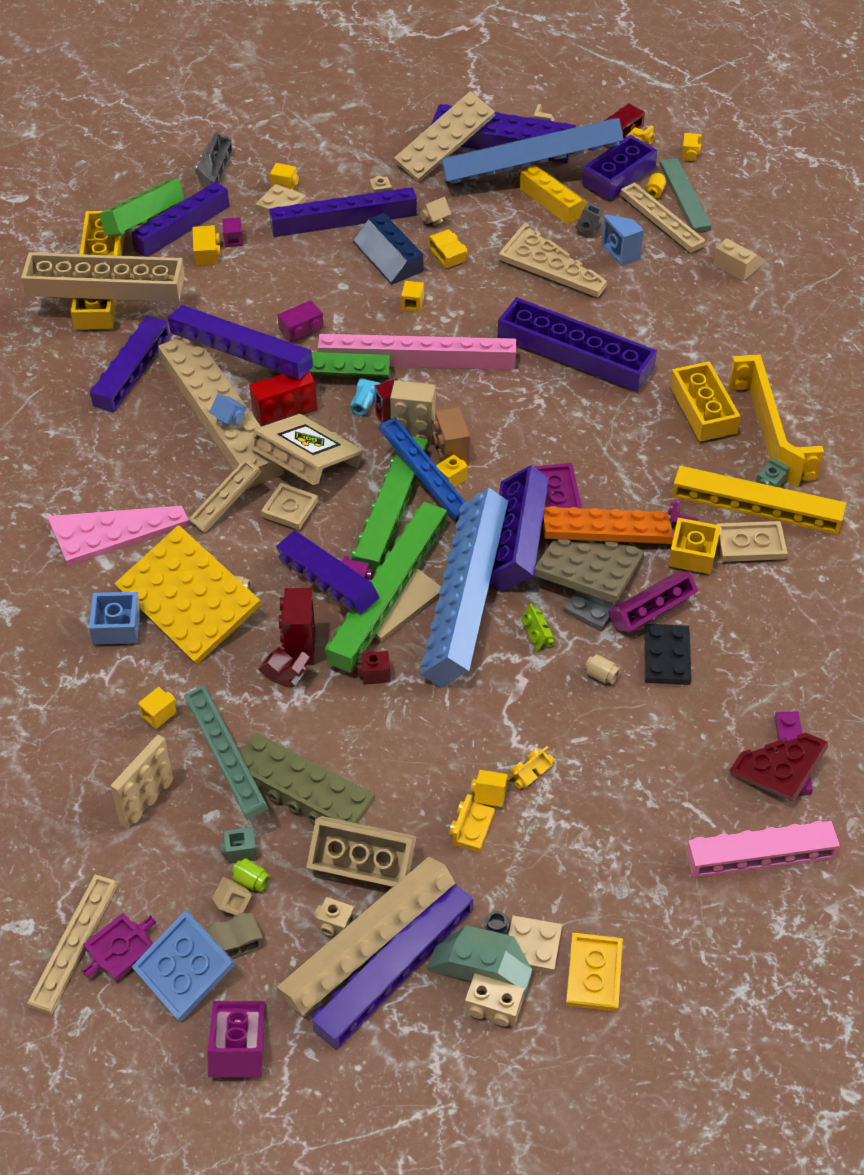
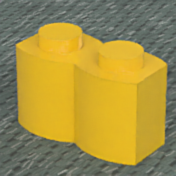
M449 229L428 236V247L444 268L447 269L466 261V255L468 254L466 246L459 242L457 235Z

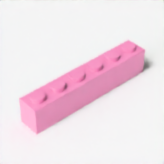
M815 821L811 824H792L782 828L769 827L753 832L746 830L731 835L719 834L716 837L709 838L696 837L688 840L686 855L692 877L698 878L836 859L840 845L832 821Z

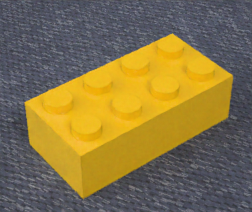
M710 361L672 369L670 388L699 442L738 433L741 416Z

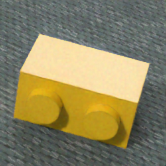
M215 225L192 227L195 266L218 264L217 256H221L220 245H217L220 244V235L215 232Z

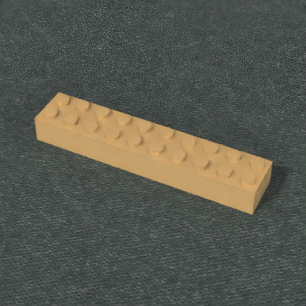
M183 337L159 345L161 364L233 470L247 458L262 471L247 489L283 475L284 468L250 448L254 429L261 426L248 408L238 426H224L218 422L217 417L209 413L217 394L230 396L245 407L247 406L205 347Z

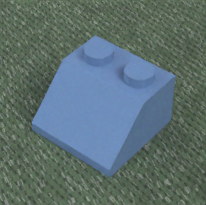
M605 215L602 246L621 266L639 260L644 235L643 228L633 219Z

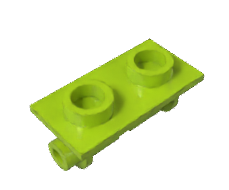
M529 604L521 620L536 652H539L542 646H554L555 637L550 628H546L548 624L543 616V612L538 608L534 609L533 605Z

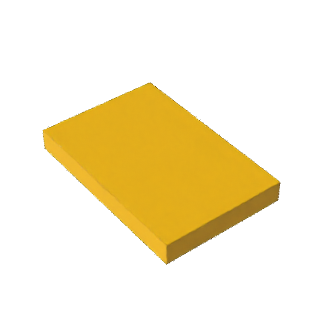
M572 933L566 1006L618 1012L623 938Z

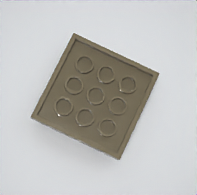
M554 539L535 566L534 576L616 603L642 561L645 551L615 541Z

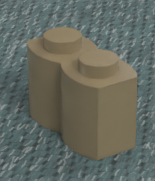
M253 913L237 914L229 922H215L206 929L232 960L240 955H246L264 947L263 937Z

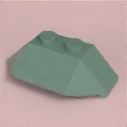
M467 925L435 946L427 967L428 971L472 981L476 973L524 988V994H526L533 972L514 936Z

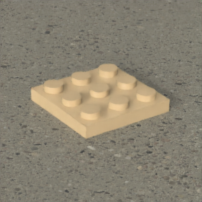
M158 734L110 785L120 825L126 829H129L133 823L140 820L142 813L148 806H152L156 802L158 795L164 789H167L173 781L166 740Z

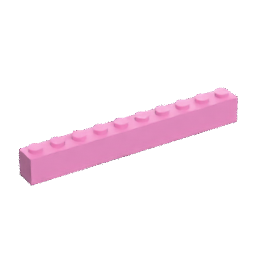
M319 334L318 352L389 355L391 359L390 367L515 370L516 339Z

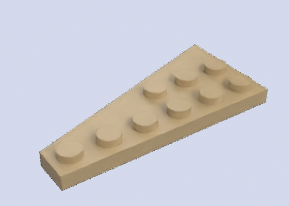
M526 222L498 253V260L597 298L607 286V281L591 269H585L579 260L574 261L570 258L569 253L551 240L542 238L541 233L537 230L535 232L531 230L530 225Z

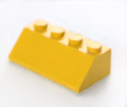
M532 165L520 173V189L567 225L580 218L588 201L536 165Z

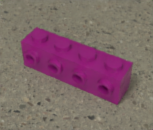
M675 572L610 609L608 613L616 631L631 633L637 630L638 626L654 620L661 613L670 611L673 606L687 601L690 596L699 591L691 572Z

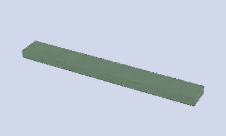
M205 685L185 694L184 697L246 820L268 810L265 800Z

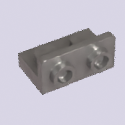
M576 590L573 597L564 606L563 612L602 632L611 620L608 611L616 607V603Z

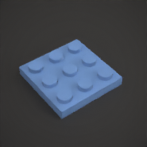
M185 910L134 963L132 968L177 1020L183 1021L236 963L200 923Z

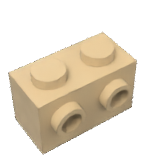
M475 973L465 999V1012L477 1019L486 1018L492 1020L500 1026L515 1027L524 999V988Z

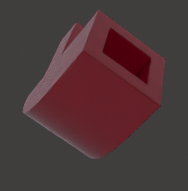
M278 647L269 653L258 670L277 684L284 687H295L306 671L307 666L305 663L309 656L302 651L292 658Z

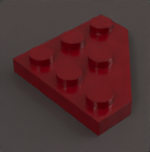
M803 733L789 741L783 742V740L766 744L764 745L765 748L751 752L750 749L741 752L729 771L731 776L794 802L828 748V742L811 734Z

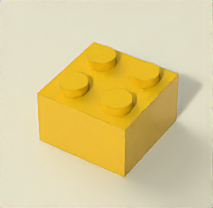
M678 518L668 566L711 575L721 526Z

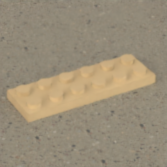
M470 91L396 155L394 161L415 180L420 182L441 164L440 159L449 157L495 116V111Z

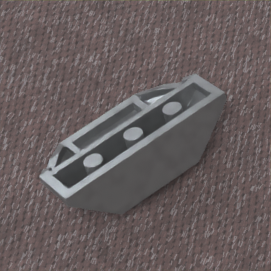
M215 132L206 145L204 153H201L200 162L196 164L195 172L198 175L199 183L204 188L215 181L219 184L221 183L233 153L232 138L230 136Z

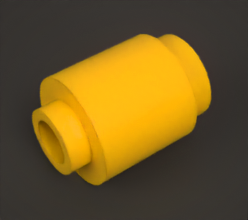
M654 173L649 177L644 190L654 199L659 198L666 185L665 177L660 173Z

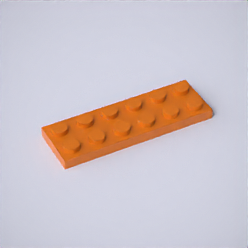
M544 507L542 525L545 539L672 544L674 537L668 512Z

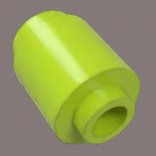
M246 858L242 861L238 860L232 869V874H234L233 880L252 891L262 892L270 879L266 869Z

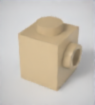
M445 197L419 207L420 216L426 225L431 222L433 226L443 222L442 218L451 214Z
M326 897L323 905H318L314 915V919L317 920V930L326 936H336L355 920L354 906Z

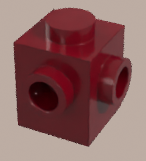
M388 651L361 653V662L357 663L358 676H363V684L391 683Z

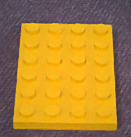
M179 525L114 583L122 592H138L141 611L196 665L262 605L260 599Z

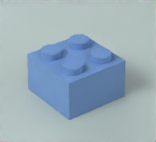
M138 592L93 593L89 631L93 644L138 643L141 613Z

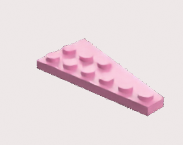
M182 506L47 516L67 566L169 533L178 525L182 528L190 526L189 519Z

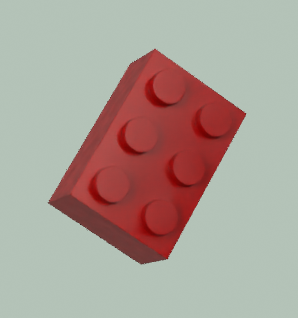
M309 371L300 380L280 374L249 385L252 413L261 427L298 414L305 415L317 411L316 385Z

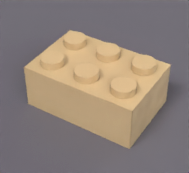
M395 380L390 398L391 419L396 417L411 436L428 439V445L432 446V435L435 433L432 421L435 420L436 385Z

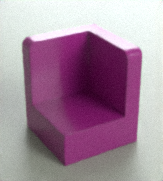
M241 218L222 219L225 247L243 246Z

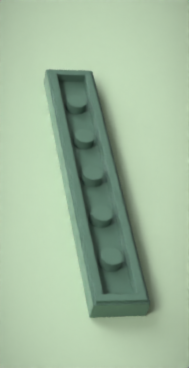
M678 158L660 160V167L691 229L696 233L710 231L711 223Z

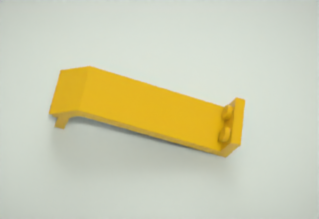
M761 354L733 356L728 381L729 391L749 389L769 460L774 458L789 467L787 482L798 488L800 481L817 480L824 454L823 447H795L788 443Z

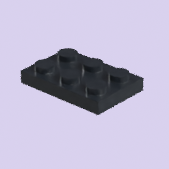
M644 625L645 683L691 684L689 626Z

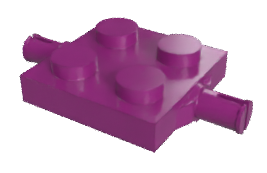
M124 913L119 915L83 944L84 949L93 958V962L82 969L83 974L89 979L90 976L101 969L107 972L115 982L120 980L133 969L134 963L153 945V942L146 936L145 932L157 924L155 919L149 915L144 921L137 924L131 921Z

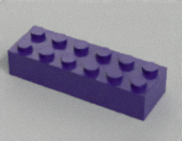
M533 465L506 478L500 484L499 495L508 500L489 583L501 592L534 576L549 478Z

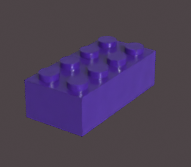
M629 135L623 141H620L619 145L611 147L583 167L582 184L610 200L619 194L622 188L633 184L656 168L658 150Z

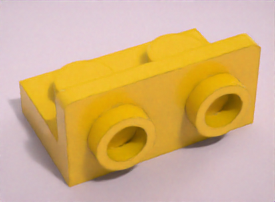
M467 794L465 801H460L457 810L459 817L457 821L453 820L449 834L452 835V845L480 853L493 820L495 808L472 802V795Z

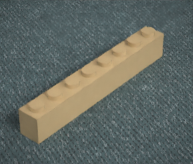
M431 857L426 858L281 982L277 988L287 1004L301 1015L306 1014L451 888L455 882L445 864Z

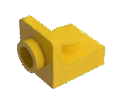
M650 125L645 131L635 127L627 136L632 135L646 144H651L655 136L653 133L654 126Z

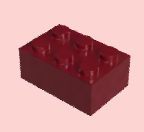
M285 588L284 597H280V611L282 612L279 615L282 650L292 658L303 651L309 656L305 665H314L315 618L312 588Z

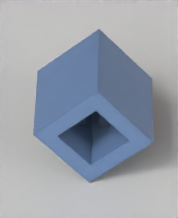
M217 394L209 413L217 417L218 422L224 426H238L244 418L247 407L230 396Z

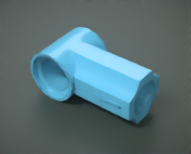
M363 378L359 380L356 395L350 404V410L355 415L362 417V415L367 414L373 400H375L374 385L381 383Z

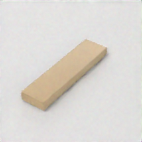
M245 458L189 518V521L205 534L262 471Z

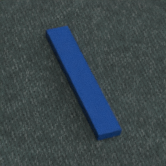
M396 417L380 424L378 427L379 431L441 506L447 510L450 517L454 521L459 519L460 507L466 501Z

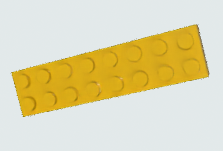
M86 211L79 254L122 256L125 234L114 237L113 234L105 235L98 214L103 211ZM73 298L71 316L74 330L113 329L117 300Z

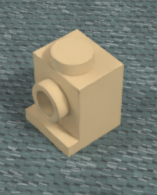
M376 176L374 179H370L371 193L392 190L388 177Z

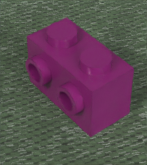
M311 300L277 314L279 330L290 342L324 328L323 313Z

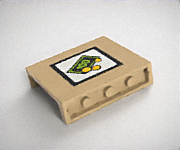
M301 414L254 429L250 444L251 449L312 485L319 483L323 468L344 461L357 469L363 453L361 448Z

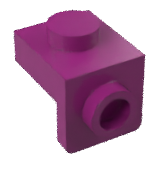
M676 499L675 503L671 502L668 510V515H671V521L677 522L678 518L699 521V518L679 513L682 500Z

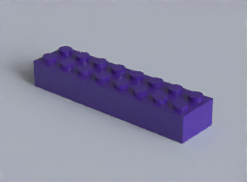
M439 104L431 125L453 106ZM495 112V116L460 147L481 150L575 128L576 125ZM567 153V157L561 159L549 157V161L568 164L571 153Z
M517 297L498 320L497 338L516 339V345L637 392L655 368L657 350Z

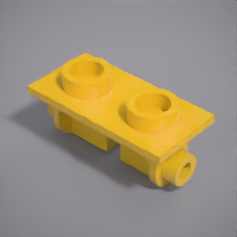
M546 746L541 751L537 747L527 756L529 759L527 763L523 764L520 761L510 770L513 774L507 780L509 781L513 777L516 780L514 783L518 789L528 787L537 778L532 771L533 769L540 776L553 766L554 758L544 752L549 747Z

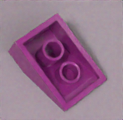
M213 1001L207 1050L208 1077H262L265 1001Z

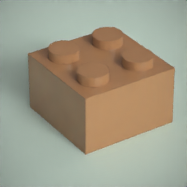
M460 407L435 411V420L432 421L435 434L432 435L434 446H438L437 454L439 461H444L454 454L469 465L470 435Z

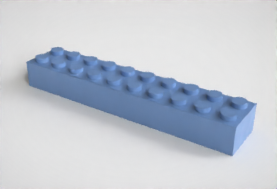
M610 119L442 158L440 162L444 180L453 184L461 182L463 177L470 180L479 178L478 174L484 173L486 176L496 174L498 169H501L503 172L513 170L515 165H519L521 168L530 166L532 161H536V163L548 162L549 157L561 159L567 157V153L578 155L584 153V149H588V151L602 149L601 145H606V147L617 146L619 141H623L620 119Z
M489 487L483 492L477 493L469 502H464L460 507V517L455 526L456 533L451 542L452 548L447 558L448 564L443 574L444 580L439 590V600L434 609L435 616L430 625L431 632L426 642L425 655L421 661L420 675L439 687L445 686L470 669L508 500Z

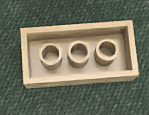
M321 816L315 820L306 868L394 887L410 873L417 836Z

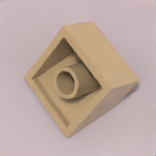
M726 238L715 248L713 265L745 281L766 260Z

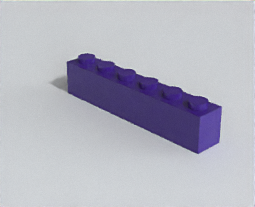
M215 181L131 232L134 250L142 256L148 257L191 231L192 227L201 225L230 207L228 189Z
M146 316L143 322L139 323L137 330L129 337L128 342L120 349L119 354L111 361L107 370L101 374L96 385L91 388L90 397L94 407L113 413L116 411L159 352L158 346L164 344L169 338L168 321Z
M296 530L276 546L280 553L278 557L286 566L288 564L291 565L297 574L302 573L310 583L315 582L321 591L329 592L335 601H342L349 611L354 610L361 615L380 598L372 582Z

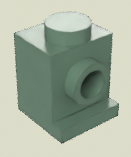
M771 458L769 463L757 474L756 483L780 488L787 481L789 467Z
M253 827L224 831L225 840L220 841L222 856L227 855L228 862L245 858L252 859V861L257 860Z

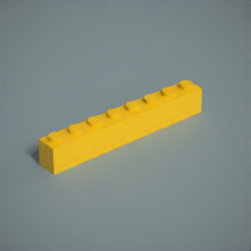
M680 465L672 493L673 498L839 535L846 502Z

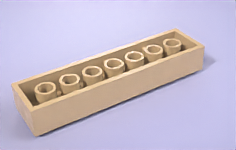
M29 252L21 281L25 296L179 302L185 274L182 258Z

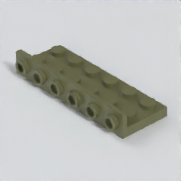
M258 733L252 737L240 752L261 793L268 796L271 801L275 803L280 802L287 806L293 813H300L306 816L314 824L315 820L321 816L358 823L375 800V794Z

